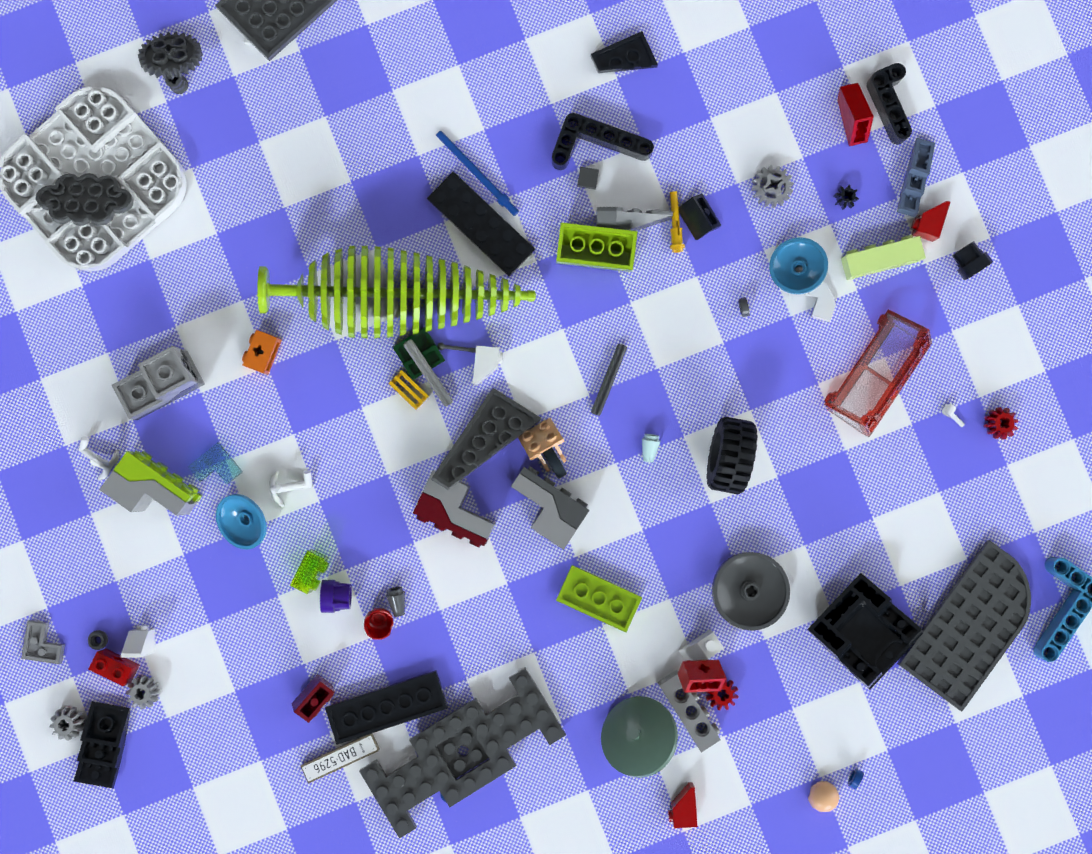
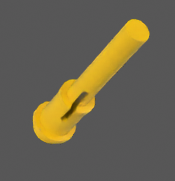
M677 191L670 192L671 211H673L672 228L670 229V249H672L673 253L683 252L685 245L683 244L682 228H680L678 193Z

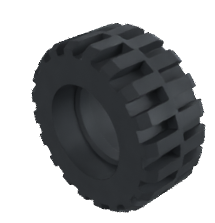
M723 417L718 421L710 445L706 474L707 485L711 490L738 495L747 488L757 450L758 435L756 425L753 422L731 417Z

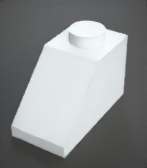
M476 346L473 374L474 386L482 383L498 369L499 364H502L503 353H500L499 348Z
M138 625L136 629L130 630L121 657L141 658L155 652V629L148 628V625Z
M709 629L679 649V652L685 661L708 660L723 650L724 647L715 633Z

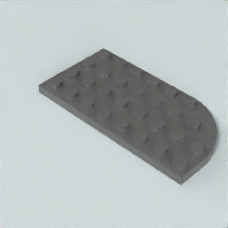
M987 540L922 628L923 634L905 652L897 663L961 712L968 705L1028 620L1031 607V592L1027 577L1019 563L996 544Z

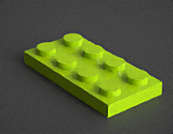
M571 565L556 601L627 633L642 597Z

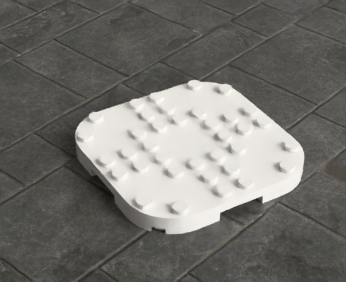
M85 87L70 94L54 108L57 111L29 136L24 134L6 150L0 160V190L7 201L19 214L24 216L45 240V244L61 261L79 270L99 271L117 262L178 208L186 192V175L177 158L118 94L103 87ZM91 173L97 176V178L106 175L113 176L117 179L120 188L129 191L134 199V204L129 211L120 214L115 213L113 220L106 225L99 226L90 222L84 226H78L72 221L64 224L53 221L49 215V210L41 208L37 203L36 194L42 187L55 185L57 179L64 174H75L77 177H80L81 175Z

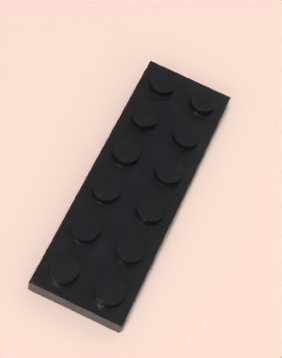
M452 172L427 198L435 208L508 277L535 251V248L455 172Z
M437 670L325 707L336 745L448 709Z

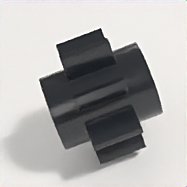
M850 185L845 189L840 186L838 188L839 193L833 195V197L837 198L835 205L842 206V210L846 206L852 208L854 206L853 202L859 200L856 197L857 189H851Z

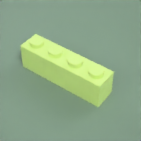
M913 235L902 237L901 241L894 242V240L883 242V246L876 247V244L864 247L865 250L858 252L857 249L847 251L846 255L841 258L846 280L917 263L924 260L926 256L920 236L913 238Z

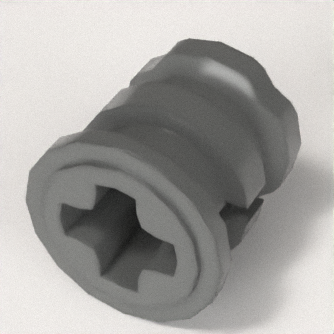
M175 75L174 79L171 76H167L165 79L166 84L176 94H183L188 89V81L183 76Z

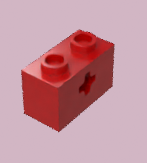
M105 648L96 652L88 670L121 686H125L132 682L140 664L127 658H122L121 655Z
M719 660L683 661L677 673L684 693L721 691L726 680Z

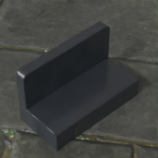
M703 194L691 197L678 207L681 217L695 240H699L707 233L722 226Z

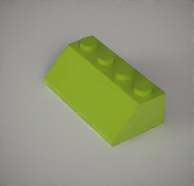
M561 222L556 263L632 272L638 231Z

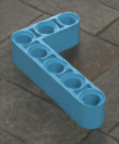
M1049 557L1045 562V569L1073 590L1033 648L1034 655L1047 662H1053L1058 659L1092 609V577L1067 559L1060 557ZM1057 562H1059L1060 564L1058 570H1056L1055 568ZM1073 573H1075L1076 575L1074 581H1072L1071 579ZM1091 584V591L1088 592L1087 588ZM1080 600L1081 605L1077 608V602ZM1069 616L1070 621L1066 624V618ZM1059 632V638L1055 640V634ZM1048 648V654L1044 656V650Z

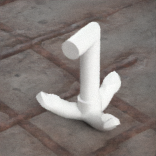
M82 436L78 451L90 459L91 465L103 469V472L97 478L98 481L106 479L112 467L119 459V450L113 453L112 458L108 462L88 449L89 438Z
M310 470L303 472L304 481L276 484L279 471H275L269 481L271 497L281 507L285 504L282 503L278 493L313 487Z

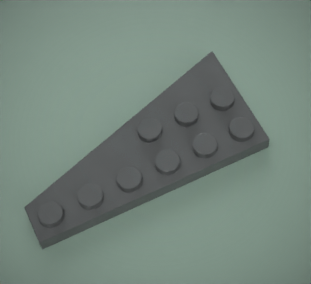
M492 388L431 480L449 490L538 423L541 417L495 388Z

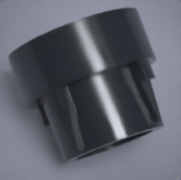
M974 241L952 255L958 264L959 269L957 271L963 280H967L993 263L988 253H983Z

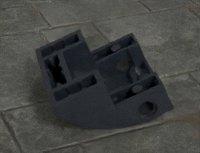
M862 573L852 581L807 629L828 652L869 690L874 687L923 634L922 629L893 605L892 599Z

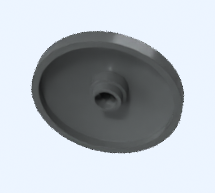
M743 552L728 558L718 568L712 583V598L718 613L731 625L743 630H761L773 625L784 614L790 599V584L784 569L774 559L757 552Z

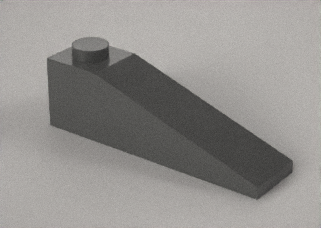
M597 207L595 226L638 231L671 220L673 211L648 210L646 213H642L637 208L626 212L623 211V207Z

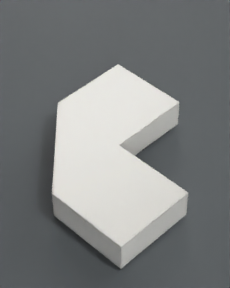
M823 281L815 290L804 295L816 298L811 317L830 322L836 302L825 281Z

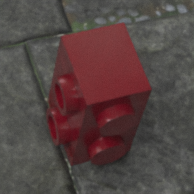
M317 673L291 703L294 713L309 723L333 697L335 691L332 684Z

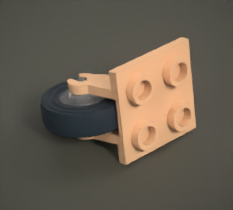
M551 418L542 421L518 437L531 461L538 457L546 472L553 470L558 479L567 474L562 465L567 460L558 446L565 441ZM553 446L555 447L556 451L558 452L557 454H556L555 451L553 450V448H552ZM541 453L544 454V456H545V458H546L545 461H544V459H543Z

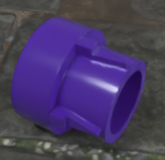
M322 580L320 589L321 613H335V611L351 609L352 585L336 582V580Z

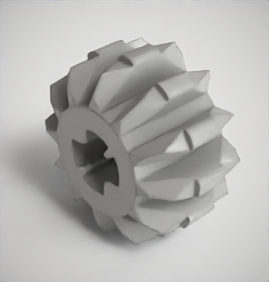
M146 675L141 676V678H134L133 683L128 684L130 690L125 693L130 695L127 702L133 701L134 708L138 705L140 709H145L146 706L148 708L152 707L153 702L159 700L157 695L161 693V690L156 689L159 683L153 684L154 677L147 679Z
M69 706L57 710L55 715L50 718L54 723L50 724L49 727L55 730L52 735L58 734V740L65 738L67 741L71 740L72 737H78L80 735L79 731L84 729L82 723L86 720L80 717L83 712L77 713V707L70 709Z

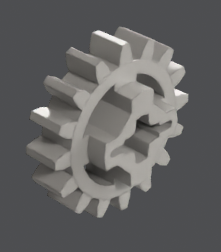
M770 165L768 170L763 167L761 173H756L755 177L757 179L752 180L755 186L751 188V191H756L753 197L760 198L759 204L763 201L765 202V207L771 204L772 208H775L777 203L781 206L784 203L783 200L787 201L790 198L788 195H791L793 192L790 187L794 185V182H789L792 176L785 175L786 169L781 172L780 166L773 169V166ZM763 178L764 186L760 188V183ZM769 185H777L775 189L773 187L768 188ZM784 185V192L781 194V187Z

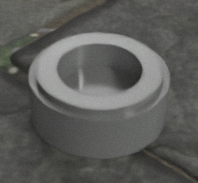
M746 297L740 298L738 303L741 316H750Z

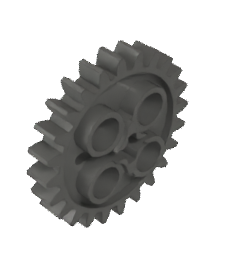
M167 32L165 36L160 33L158 38L152 36L153 40H146L147 44H142V49L138 50L139 62L144 72H148L150 76L155 74L156 78L163 75V79H166L167 76H171L174 79L175 75L182 77L181 73L189 74L188 70L195 71L194 66H200L199 61H202L201 56H203L200 43L197 42L196 38L192 39L191 35L185 36V33L178 35L177 32L173 35Z

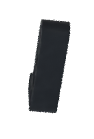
M895 63L876 71L867 81L866 85L888 137L896 145L902 144L912 134L910 123L894 90V86L906 75V68L901 63ZM892 72H895L898 75V78L894 77L892 75ZM874 79L879 80L881 85H877ZM882 96H885L889 102L883 101ZM889 113L894 114L896 119H892Z

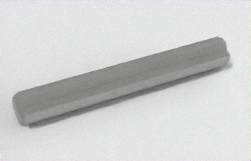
M410 339L405 342V349L445 407L453 402L452 398L413 340Z

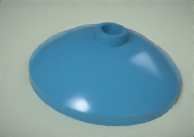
M802 237L792 238L781 243L774 250L769 263L770 275L773 282L781 290L790 294H805L815 290L824 281L828 272V258L824 249L817 242ZM802 267L803 270L801 272H797L796 268Z
M232 494L220 501L216 509V522L223 537L230 544L240 549L248 550L260 545L267 531L266 520L260 507L252 499L241 494Z

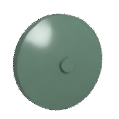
M643 696L631 697L618 703L607 715L601 732L602 750L607 761L617 771L635 778L648 777L661 771L672 759L678 741L676 722L670 711L660 702Z

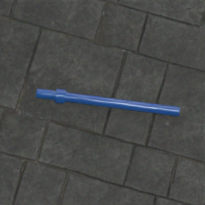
M442 131L436 134L439 140L498 199L497 202L502 207H505L513 216L519 213V210L510 202V198L505 193L502 194Z

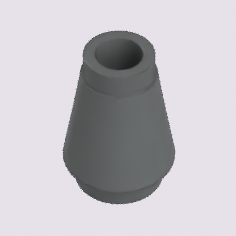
M402 587L388 589L386 597L394 617L405 615V591H403Z

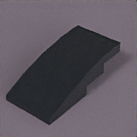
M91 702L80 739L82 744L77 758L79 764L73 782L114 789L125 746L131 708Z

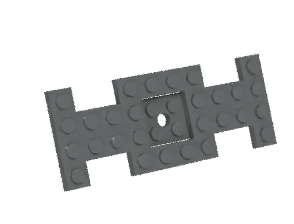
M526 667L509 677L518 695L494 710L485 713L477 698H474L410 738L409 741L418 757L399 769L386 775L376 759L359 770L399 839L417 828L416 823L408 812L409 809L438 791L442 794L449 808L516 767V763L507 748L536 730L540 729L549 745L566 736L564 729ZM464 745L468 747L469 753L461 755L458 752V748Z

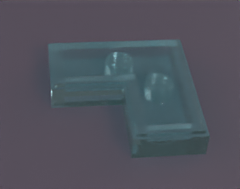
M218 442L188 466L200 482L214 471L219 474L226 484H229L243 473Z

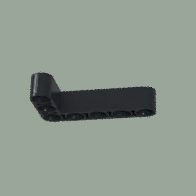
M570 113L565 118L553 150L552 166L557 170H564L568 166L578 138L641 161H646L652 156L654 145L647 138L577 113ZM575 121L578 123V126L570 127L568 123ZM591 127L594 128L596 132L593 134H589L586 131V129ZM611 134L614 138L606 140L604 135ZM567 138L570 139L572 143L569 145H564L562 143V140ZM622 141H630L631 146L625 147L622 144ZM643 146L647 147L649 152L642 153L640 148ZM558 156H563L565 161L558 163L555 159Z

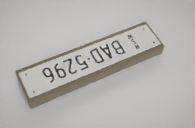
M372 733L301 764V769L309 784L378 752L380 748Z

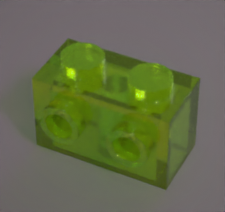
M313 549L307 550L290 586L306 594L311 593L313 590L316 591L321 582L318 580L321 573L324 574L329 566L327 562L329 557Z

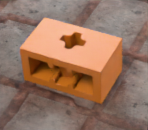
M256 330L249 339L250 346L248 351H245L243 354L242 366L269 375L282 340ZM263 350L264 352L263 354L257 353V351Z

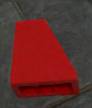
M859 83L841 86L837 101L848 145L854 146L867 143L874 116Z

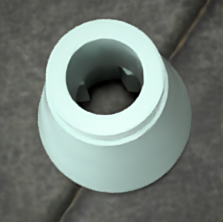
M644 434V438H642L643 461L654 462L661 442L659 435Z

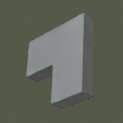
M27 620L21 659L62 664L65 644L46 641L49 622Z

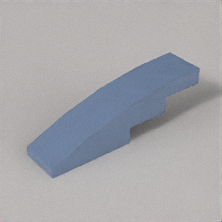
M916 138L906 170L897 213L911 217L917 216L920 199L925 190L926 179L930 174L935 147L934 142Z

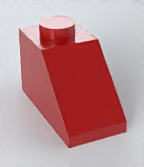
M945 201L922 213L917 218L915 217L911 225L913 229L912 235L920 236V238L931 242L939 239L951 202Z
M688 782L671 802V810H668V821L672 822L674 829L698 827L693 782Z

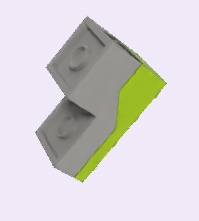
M137 450L135 452L127 451L99 489L129 512L145 511L154 499L176 516L189 515L198 503L197 501L202 497L195 486L182 482L183 478L181 476L168 472L167 466L151 460L152 456L147 452H139Z

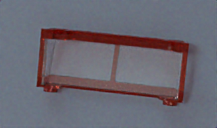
M889 309L878 319V332L839 390L833 393L830 392L825 398L824 405L829 412L867 437H870L932 345L929 329Z

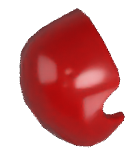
M374 608L369 611L364 619V629L367 636L374 640H382L391 634L394 623L391 613L384 608Z

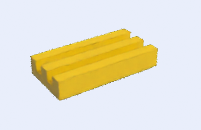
M403 370L388 383L415 410L430 397ZM402 376L424 396L422 399L400 379ZM398 382L403 388H405L418 401V403L415 404L403 391H401L395 385V383Z

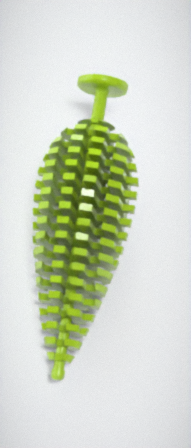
M349 246L347 286H343L342 248L335 250L334 286H331L329 252L322 256L321 286H318L316 259L309 265L308 285H304L303 273L297 285L270 284L269 270L266 266H259L257 282L258 308L262 314L269 311L270 296H297L302 308L304 297H308L309 317L316 323L318 296H320L322 326L328 331L331 297H334L335 332L342 335L344 297H347L348 336L351 338H355L356 297H361V338H368L369 298H374V339L380 338L381 298H387V338L393 337V298H400V336L406 334L407 298L412 299L413 334L419 333L420 299H425V332L432 330L433 299H437L438 329L445 327L446 299H450L451 327L456 326L458 322L459 299H462L463 323L470 321L471 299H475L476 320L483 317V300H487L488 316H491L496 311V300H500V310L502 313L508 310L509 300H513V307H516L520 304L521 300L534 302L536 299V292L534 290L521 291V287L517 284L513 286V291H509L508 280L504 278L501 279L500 290H497L496 277L490 273L488 277V290H484L483 271L478 269L476 271L475 290H472L471 268L464 265L462 289H459L458 263L456 262L451 263L450 289H446L445 260L441 258L438 261L437 289H433L432 256L426 255L425 288H420V253L413 252V288H407V251L401 250L400 288L394 287V248L389 247L387 287H381V247L375 246L374 287H369L368 246H362L360 287H356L355 246Z

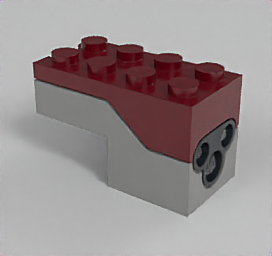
M432 470L413 511V514L417 515L416 519L424 523L433 522L435 523L433 527L441 531L448 529L452 531V536L459 539L465 537L470 540V544L476 547L485 546L496 523L462 508L471 486L459 481L447 490L431 480L436 470Z

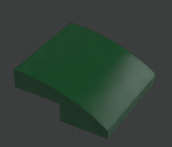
M425 326L419 330L418 334H411L392 346L412 380L423 374L404 347V343L408 340H413L431 368L445 361L430 334L425 332Z

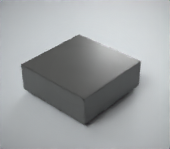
M580 167L577 187L596 190L599 169Z

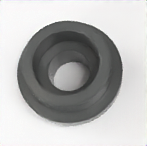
M101 630L92 632L88 637V644L94 650L103 649L108 643L107 634ZM97 637L101 638V643L96 641Z

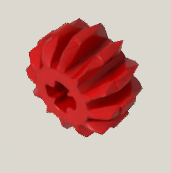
M997 407L995 411H989L990 416H985L984 418L988 421V424H984V427H989L987 434H993L994 439L999 437L1001 440L1007 439V436L1012 437L1014 435L1013 431L1019 429L1015 426V423H1018L1019 420L1013 419L1016 413H1010L1009 408L1002 409Z
M726 678L722 687L726 693L725 695L722 694L723 697L718 695L719 691L707 692L709 695L706 696V700L711 701V707L717 705V709L721 710L724 705V708L728 710L729 703L733 706L735 705L732 699H738L739 696L734 693L738 688L733 686L734 682L732 680L727 682Z

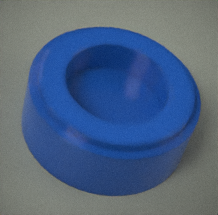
M854 769L849 777L848 786L857 789L863 779L864 772Z

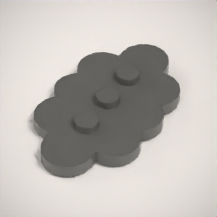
M91 173L81 175L80 177H77L75 174H64L57 179L55 185L42 187L36 194L37 203L41 208L49 210V215L53 221L60 224L72 221L78 226H84L90 222L99 226L106 225L113 220L115 213H125L134 204V199L130 192L126 189H121L116 178L109 175L97 178V176Z

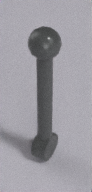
M443 343L437 345L439 350L451 349L476 353V348L450 346Z

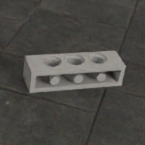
M676 670L660 680L658 684L702 753L721 740L718 736L721 732L715 723L711 724L707 719L710 717V714L704 706L700 707L697 703L700 699L696 692L685 693L681 698L675 696L678 689H683L677 674L678 671ZM688 706H695V711L692 714H687L686 708ZM704 722L706 723L705 728L701 731L696 730L697 724Z

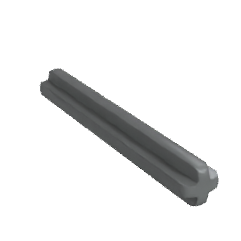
M618 344L591 410V413L600 416L627 350V346L623 344Z

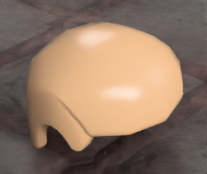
M819 781L810 788L808 801L815 810L830 812L838 805L839 793L835 785L828 781Z

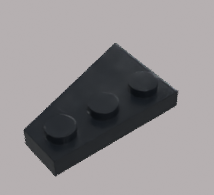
M643 31L598 50L590 56L598 73L658 67Z

